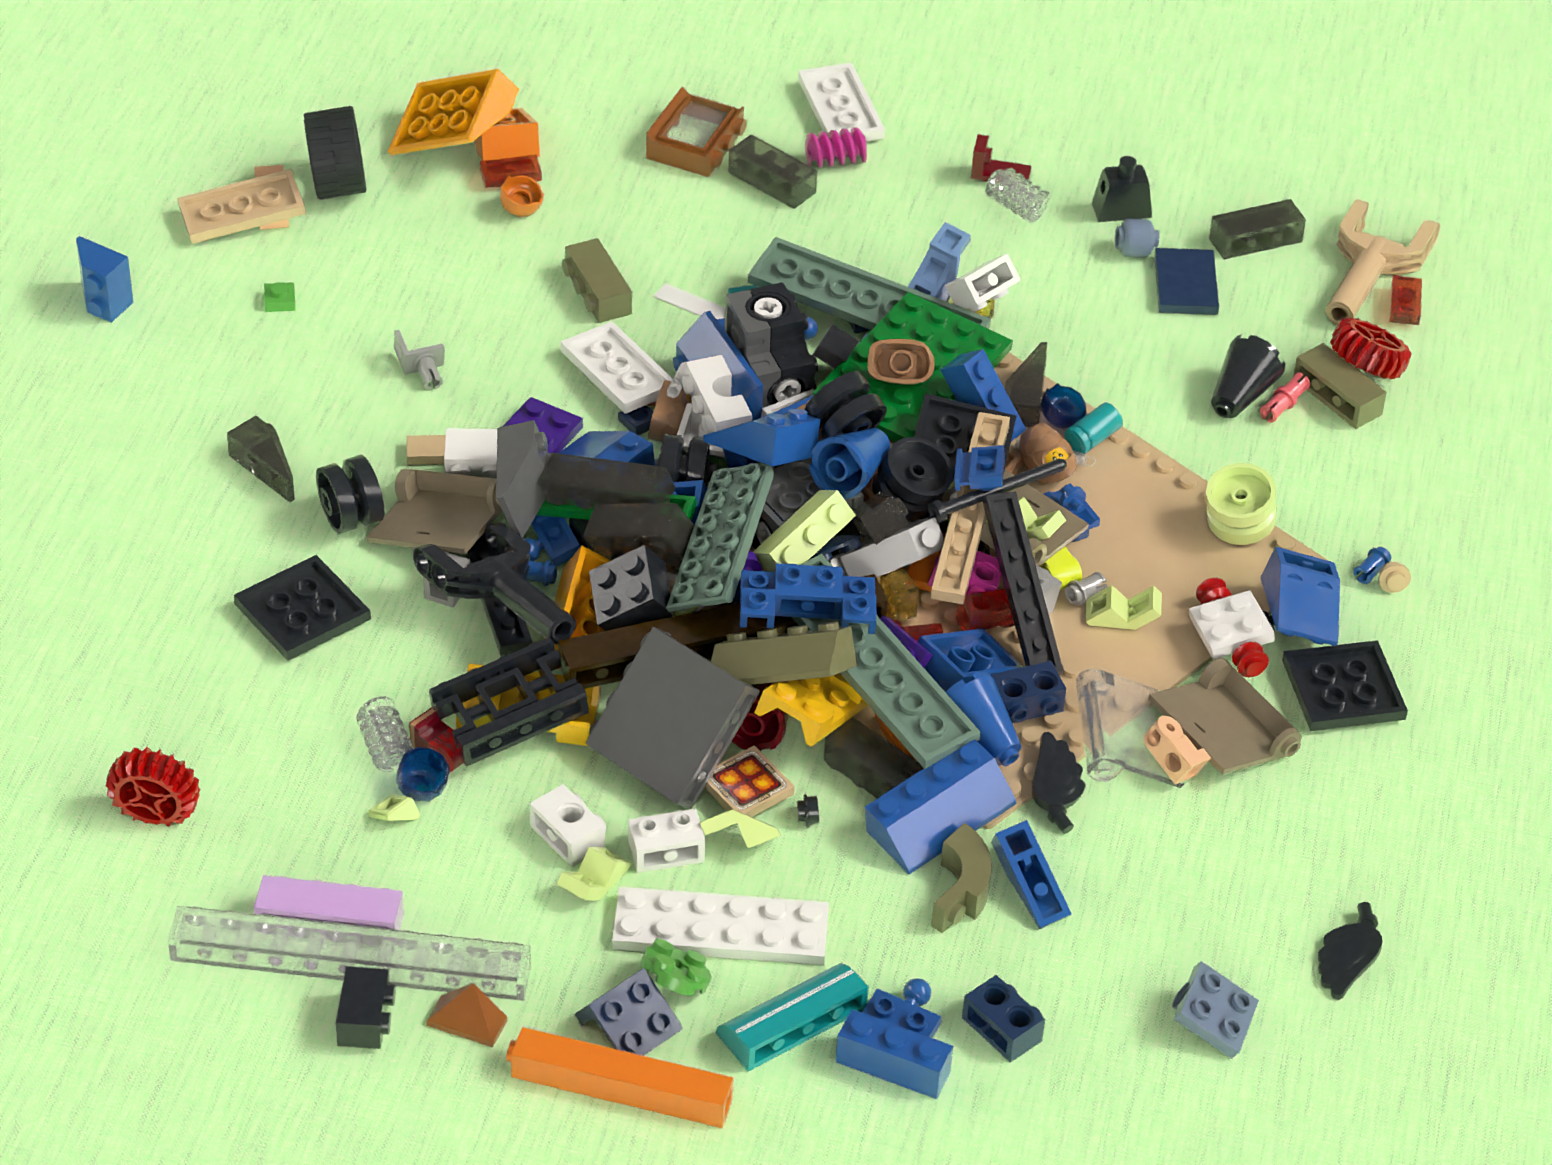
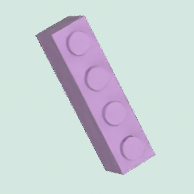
M263 875L254 905L256 930L396 946L404 916L403 891Z

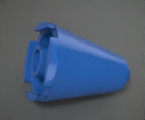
M877 428L831 436L821 440L812 449L810 456L812 454L813 456L812 464L809 467L815 484L821 490H838L844 500L855 497L865 488L890 450V441L887 435Z
M986 671L971 674L974 680L965 684L961 679L945 693L981 732L980 739L977 742L995 758L998 766L1006 767L1019 758V751L1022 746L994 678Z

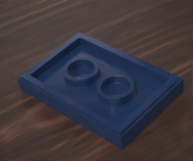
M1155 248L1154 259L1159 313L1218 315L1219 299L1214 250Z

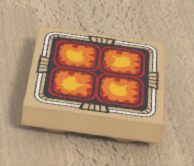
M755 745L719 763L704 787L726 811L736 810L751 817L793 796L795 792V786Z

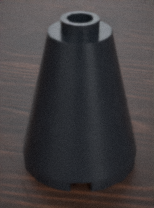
M1237 335L1229 344L1211 399L1214 411L1223 418L1237 417L1283 375L1286 366L1285 361L1281 364L1278 358L1280 352L1268 341L1255 335H1250L1248 339L1241 338L1242 335Z

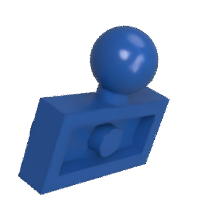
M536 515L531 525L539 538L535 540L531 538L524 539L531 545L529 551L530 561H536L541 551L545 549L551 561L557 567L570 560L581 547L564 517Z
M913 978L905 984L903 988L905 1000L877 988L862 1012L931 1038L934 1037L941 1025L940 1015L920 1007L928 1003L932 994L929 983L921 978Z

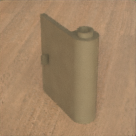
M402 469L395 480V492L398 502L366 536L367 542L410 548L434 544L444 552L466 554L484 533L486 526L491 525L502 512L496 498L497 479Z
M1005 469L1003 480L1014 476ZM1029 484L1009 491H1016L1018 498L1024 496L1037 517L1060 510L1066 519L1049 538L1041 541L1036 538L1029 539L1036 566H1041L1088 529L1089 523ZM955 487L948 489L940 501L944 503L956 498L958 490L956 491ZM951 514L947 515V518L949 520L951 518ZM986 517L980 540L995 550Z
M1217 658L1210 662L1203 670L1198 682L1152 693L1148 697V700L1164 716H1169L1180 724L1183 734L1188 737L1197 750L1204 748L1211 757L1209 762L1222 775L1280 758L1291 757L1301 746V733L1224 658Z

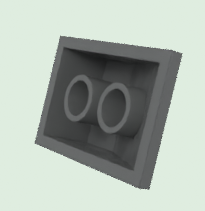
M534 420L497 428L496 498L511 530L521 538L526 534L552 489L553 473L557 472L556 458L553 453H548L546 435L544 432H539Z

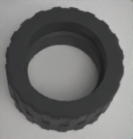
M345 106L304 113L306 141L317 198L320 200L365 193L367 191L353 107Z

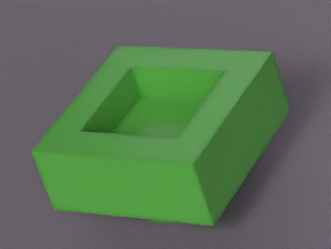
M294 282L264 283L265 312L296 311Z

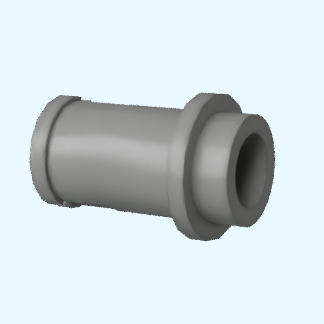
M1095 572L1080 581L1072 580L1065 588V596L1071 604L1082 605L1087 601V598L1107 588V584L1099 586L1107 581L1100 572Z

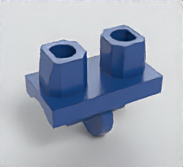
M1070 483L1058 491L1044 493V495L1089 523L1088 529L1072 540V542L1087 538L1090 529L1100 526V518L1085 501L1086 493L1081 487H1073Z

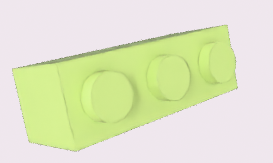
M819 490L756 548L753 553L757 555L765 572H775L776 564L800 565L808 561L856 515L838 490Z

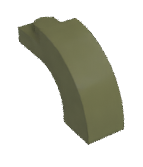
M963 823L943 842L941 865L953 873L958 881L933 904L931 926L941 933L952 924H958L965 914L975 920L983 911L989 896L992 869L990 852L980 835L966 823Z

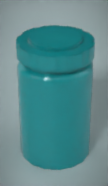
M1104 402L1066 429L1064 439L1070 444L1073 451L1078 452V455L1079 453L1086 454L1122 428L1123 419L1119 411L1112 404Z

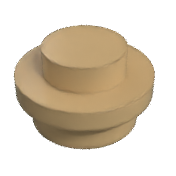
M1389 562L1381 568L1378 581L1384 591L1396 593L1404 590L1409 585L1411 574L1405 565L1399 562Z

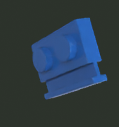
M1004 445L975 447L971 449V452L963 453L962 449H957L954 475L955 490H961V486L970 485V489H980L982 491L1003 487Z

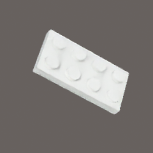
M852 63L798 71V81L822 131H825L827 135L830 130H836L839 134L843 128L850 132L853 127H858L863 132L866 142L885 138V128Z
M612 321L560 342L561 352L624 413L657 401L664 380H673Z

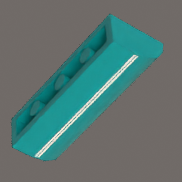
M839 963L717 1026L716 1034L749 1072L844 1022L852 1009L862 1012L867 1005L869 986L852 968L846 964Z

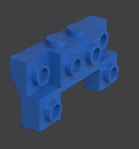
M776 564L775 572L741 571L740 627H747L748 617L767 618V628H774L775 616L840 619L841 615V627H847L849 623L868 624V634H875V577L843 576V567L827 565Z

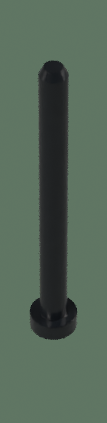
M1059 458L1004 479L1003 487H996L990 491L978 489L944 503L940 500H935L928 504L929 515L931 518L935 517L938 524L945 522L947 515L982 502L985 495L1006 493L1065 470L1067 463L1064 459Z

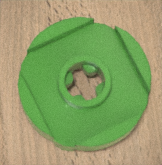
M655 939L653 944L646 948L640 961L641 969L645 968L647 973L651 970L658 975L656 983L683 995L693 996L696 990H700V995L704 994L712 978L709 969L705 966L707 959L702 954L692 950L686 953L674 948L670 942L664 939Z

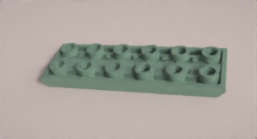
M751 463L745 466L713 471L666 607L668 612L682 611L694 606L731 603L733 601L741 577V571L744 568L774 477L773 466L764 463Z

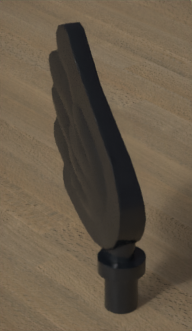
M1044 732L1040 738L1039 756L1032 780V796L1039 807L1049 812L1047 817L1050 822L1056 823L1062 833L1066 834L1074 828L1073 823L1066 815V809L1081 798L1086 787L1085 782L1080 779L1083 768L1080 764L1076 763V756L1073 752L1069 751L1066 741L1056 740L1052 733Z
M1361 902L1357 905L1359 913L1358 923L1346 924L1325 934L1324 946L1318 952V961L1320 962L1318 970L1321 974V986L1330 989L1331 996L1334 999H1343L1354 982L1380 955L1383 942L1382 936L1376 929L1378 919L1373 914L1369 902Z

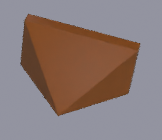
M474 983L442 994L429 1015L426 1026L493 1047L508 1020L507 1016Z

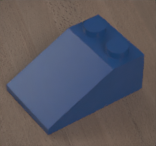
M789 409L786 414L770 413L763 419L753 420L703 435V442L770 466H777L812 458L813 454L810 456L811 451L818 443L820 419L807 415L808 412L803 409Z
M588 431L555 455L557 462V472L555 473L580 487L593 484L595 488L611 489L618 486L640 485L656 473L653 443L631 431Z
M985 629L920 636L918 643L933 654V657L924 669L945 692L961 679L965 684L974 680L971 674L986 671L990 674L1024 667Z

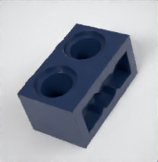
M1052 661L991 674L1012 723H1019L1024 720L1064 711L1066 687Z
M993 976L964 995L962 1019L1010 1063L1042 1042L1045 1018L1038 1008L1027 1003L1012 985L1006 984L999 976Z

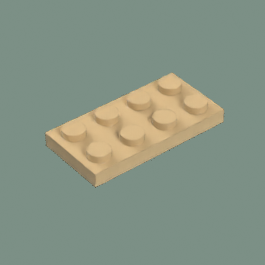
M291 168L177 198L191 244L306 214L305 206Z

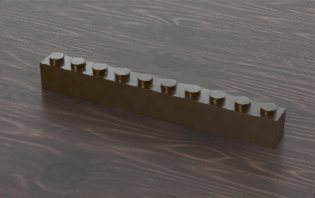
M875 574L862 576L875 577L876 615L879 619L882 616L887 617L888 599ZM739 602L558 641V652L562 664L560 669L565 682L575 678L584 689L622 681L625 668L634 660L640 650L643 637L653 627L670 633L671 637L711 662L715 644L726 641V635L746 632L747 638L757 637V631L766 629H777V634L788 633L787 628L799 625L792 617L775 616L774 628H767V618L752 617L747 618V627H740Z

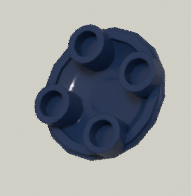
M836 535L810 559L822 554L827 560H830L835 555L861 547L860 536Z

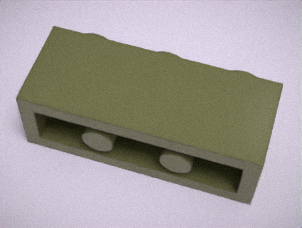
M596 238L565 246V259L562 260L563 272L566 277L570 276L576 293L582 295L587 311L593 313L598 323L631 315L632 290L600 240Z
M1322 343L1297 356L1294 375L1296 373L1303 374L1298 382L1307 376L1310 380V387L1307 391L1352 427L1357 429L1383 414L1387 392L1353 365L1346 362L1345 359L1327 345Z

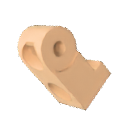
M1161 716L1144 735L1146 747L1175 785L1195 777L1211 759L1204 748L1196 749L1188 737L1183 734L1180 724L1169 716Z

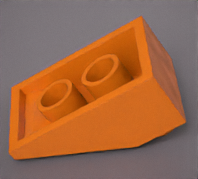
M512 108L510 113L474 140L478 157L482 161H486L488 165H500L507 159H515V162L526 163L531 162L532 157H540L538 122L523 108Z

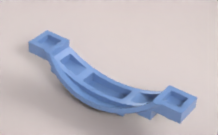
M944 222L930 242L929 250L908 287L948 302L950 295L945 285L957 278L960 256L970 243L971 235ZM868 333L864 335L861 341L868 335Z

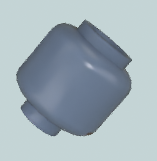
M1125 219L1121 226L1116 227L1115 247L1120 249L1121 253L1126 257H1148L1154 247L1159 245V231L1154 230L1153 223L1148 219Z

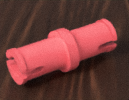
M1296 373L1285 386H1279L1274 391L1273 397L1260 408L1262 418L1265 419L1272 413L1267 422L1273 423L1286 409H1291L1297 403V398L1310 387L1308 377L1305 376L1304 379L1298 382L1303 374Z

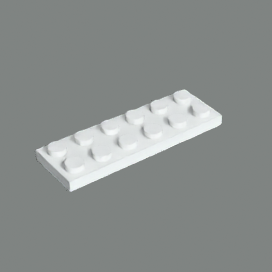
M619 887L612 950L645 952L646 948L651 946L654 940L658 938L670 942L674 948L686 953L692 950L699 952L704 957L824 965L829 902Z

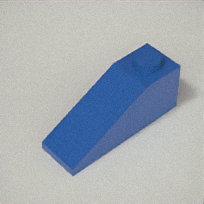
M1025 820L995 833L991 841L994 851L1005 874L1038 928L1041 929L1071 916L1072 913L1028 821Z

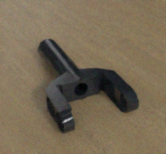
M494 523L485 528V541L489 548V553L493 556L468 564L465 568L434 544H427L414 549L413 560L418 572L446 596L464 599L498 598L545 638L550 637L554 644H558L560 640L569 639L575 631L576 621L572 618V615L526 579L530 570L528 564L530 561L529 551L531 545L504 523Z

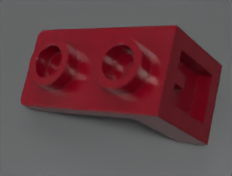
M978 134L973 150L971 179L1027 187L1032 166L992 159L993 148L988 147L989 136Z

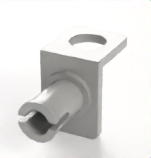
M395 330L394 351L404 375L419 372L426 390H432L431 381L434 389L439 388L443 384V379L437 367L444 365V345L437 344L408 351L400 330Z

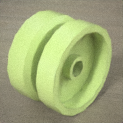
M1235 463L1224 466L1216 471L1207 482L1206 488L1207 522L1210 530L1219 539L1237 545L1256 543L1268 536L1275 527L1277 517L1276 485L1273 477L1265 469L1248 463Z

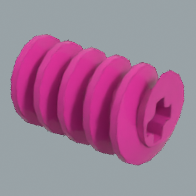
M853 127L850 132L843 128L839 134L836 130H830L828 135L825 131H819L817 137L814 133H808L805 139V155L809 168H811L812 161L814 160L818 168H822L824 159H827L829 166L832 167L835 158H838L840 165H844L846 156H849L852 164L856 163L857 155H860L863 163L866 162L867 143L863 132L858 127Z

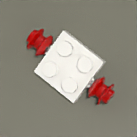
M1213 577L1204 580L1196 589V598L1201 602V605L1189 608V616L1212 659L1233 654L1232 662L1237 666L1238 672L1243 677L1249 678L1260 675L1269 664V658L1263 652L1261 645L1275 641L1274 630L1252 592L1249 590L1232 595L1223 579Z

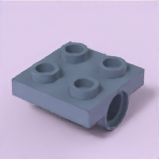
M1200 961L1193 967L1188 982L1182 986L1173 1000L1172 1008L1176 1010L1173 1019L1232 1059L1240 1053L1259 1000Z

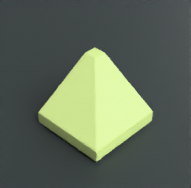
M395 794L389 795L368 812L369 817L388 821L416 820L420 817L413 798Z

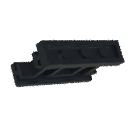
M550 637L534 642L528 647L509 655H504L484 666L471 669L461 676L441 682L429 689L431 707L436 710L439 720L456 714L463 725L453 730L452 736L456 748H459L460 757L466 767L589 713L586 691L581 683L572 678L559 684L552 671L561 668L562 664L558 650L555 651L554 642ZM538 670L541 677L527 683L524 676ZM517 687L524 700L498 711L490 698ZM549 689L552 695L538 701L535 694ZM477 697L480 703L465 709L462 703ZM488 715L491 722L476 728L473 721Z

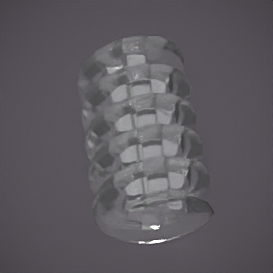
M1012 168L1005 171L1002 169L996 170L992 173L986 185L988 197L995 199L999 204H1003L1005 208L1011 210L1016 215H1020L1022 219L1029 223H1034L1042 216L1050 200V193L1048 191L1041 190V187L1037 184L1033 185L1031 180L1025 179L1020 173L1016 174V171Z
M383 696L370 699L364 703L358 710L356 721L361 735L364 737V742L368 747V752L372 757L373 764L376 768L385 772L400 771L408 767L415 758V749L412 747V742L408 737L407 730L404 728V723L400 718L399 711L396 709L395 702L391 698Z

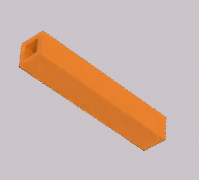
M525 1027L521 1028L517 1040L510 1041L507 1050L506 1061L511 1062L512 1078L714 1127L723 1128L733 1100L734 1077Z

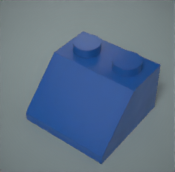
M79 236L76 238L87 312L112 323L133 304L128 256Z

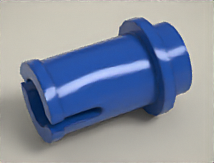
M1377 547L1370 549L1367 554L1368 557L1354 568V576L1363 571L1356 578L1360 583H1370L1380 572L1381 568L1391 561V554L1386 548Z
M549 560L545 563L529 561L530 570L526 578L527 580L542 582L543 586L555 583L558 571L557 565L552 564Z

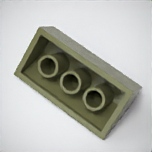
M838 622L819 624V630L808 631L807 625L787 628L788 633L777 634V629L757 631V637L748 638L746 632L726 635V641L715 644L711 659L713 664L750 685L830 677L857 666L851 626L839 627Z

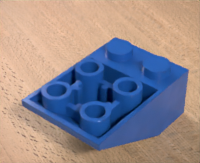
M1275 546L1260 579L1276 630L1286 636L1292 637L1296 635L1307 638L1316 644L1322 645L1325 643L1337 646L1339 636L1340 578L1335 563Z

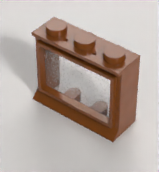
M682 86L646 133V159L709 177L715 168L720 167L727 151L730 152L733 149L738 136L744 134L747 121L744 119V107L741 106L738 109L689 94Z

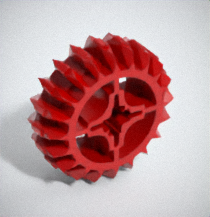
M1348 317L1342 319L1337 324L1332 334L1333 337L1330 344L1333 350L1340 357L1344 358L1346 362L1353 364L1355 368H1360L1364 372L1380 376L1383 379L1400 378L1409 365L1412 355L1409 347L1404 344L1403 340L1398 339L1386 329L1378 327L1377 324L1374 325L1359 318Z
M147 746L143 751L135 747L131 752L123 751L122 755L117 757L115 762L112 763L105 785L108 789L107 796L113 799V806L121 807V814H129L133 817V821L138 819L144 823L165 824L168 827L173 822L183 824L186 818H190L191 813L196 808L201 790L199 788V779L194 777V770L185 768L184 760L177 761L174 759V754L168 756L163 754L161 749L154 752Z

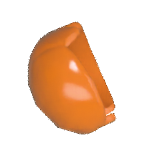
M518 175L506 178L501 185L499 197L502 206L510 214L526 217L534 214L540 208L544 199V193L534 179Z

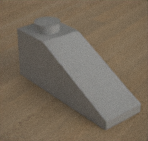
M935 517L921 519L838 557L841 567H843L845 576L862 577L875 574L876 577H879L942 550L944 538Z

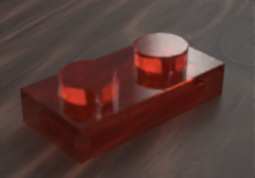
M537 155L480 161V173L485 188L501 187L508 176L523 175L531 177L536 182L542 181V171Z
M1392 276L1389 322L1419 325L1421 318L1422 278Z

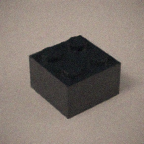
M646 545L589 571L597 625L604 631L674 616V612H668L666 609L671 595L666 564Z

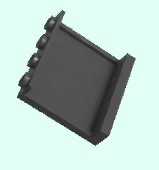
M653 627L643 637L640 650L634 660L625 668L623 679L618 688L608 697L606 708L601 717L591 726L590 736L585 744L675 804L692 809L760 691L750 684L740 681L671 637L670 633Z

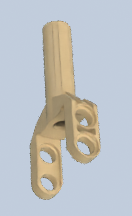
M1356 199L1339 225V240L1337 242V247L1341 253L1353 264L1326 307V314L1329 320L1337 325L1342 319L1348 317L1355 318L1381 274L1401 275L1419 271L1436 243L1440 223L1431 220L1423 221L1410 245L1405 247L1401 243L1388 240L1382 236H1374L1362 232L1365 227L1364 221L1369 203Z

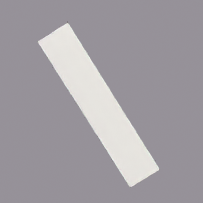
M667 283L653 296L699 316L710 310L716 319L725 318V307Z

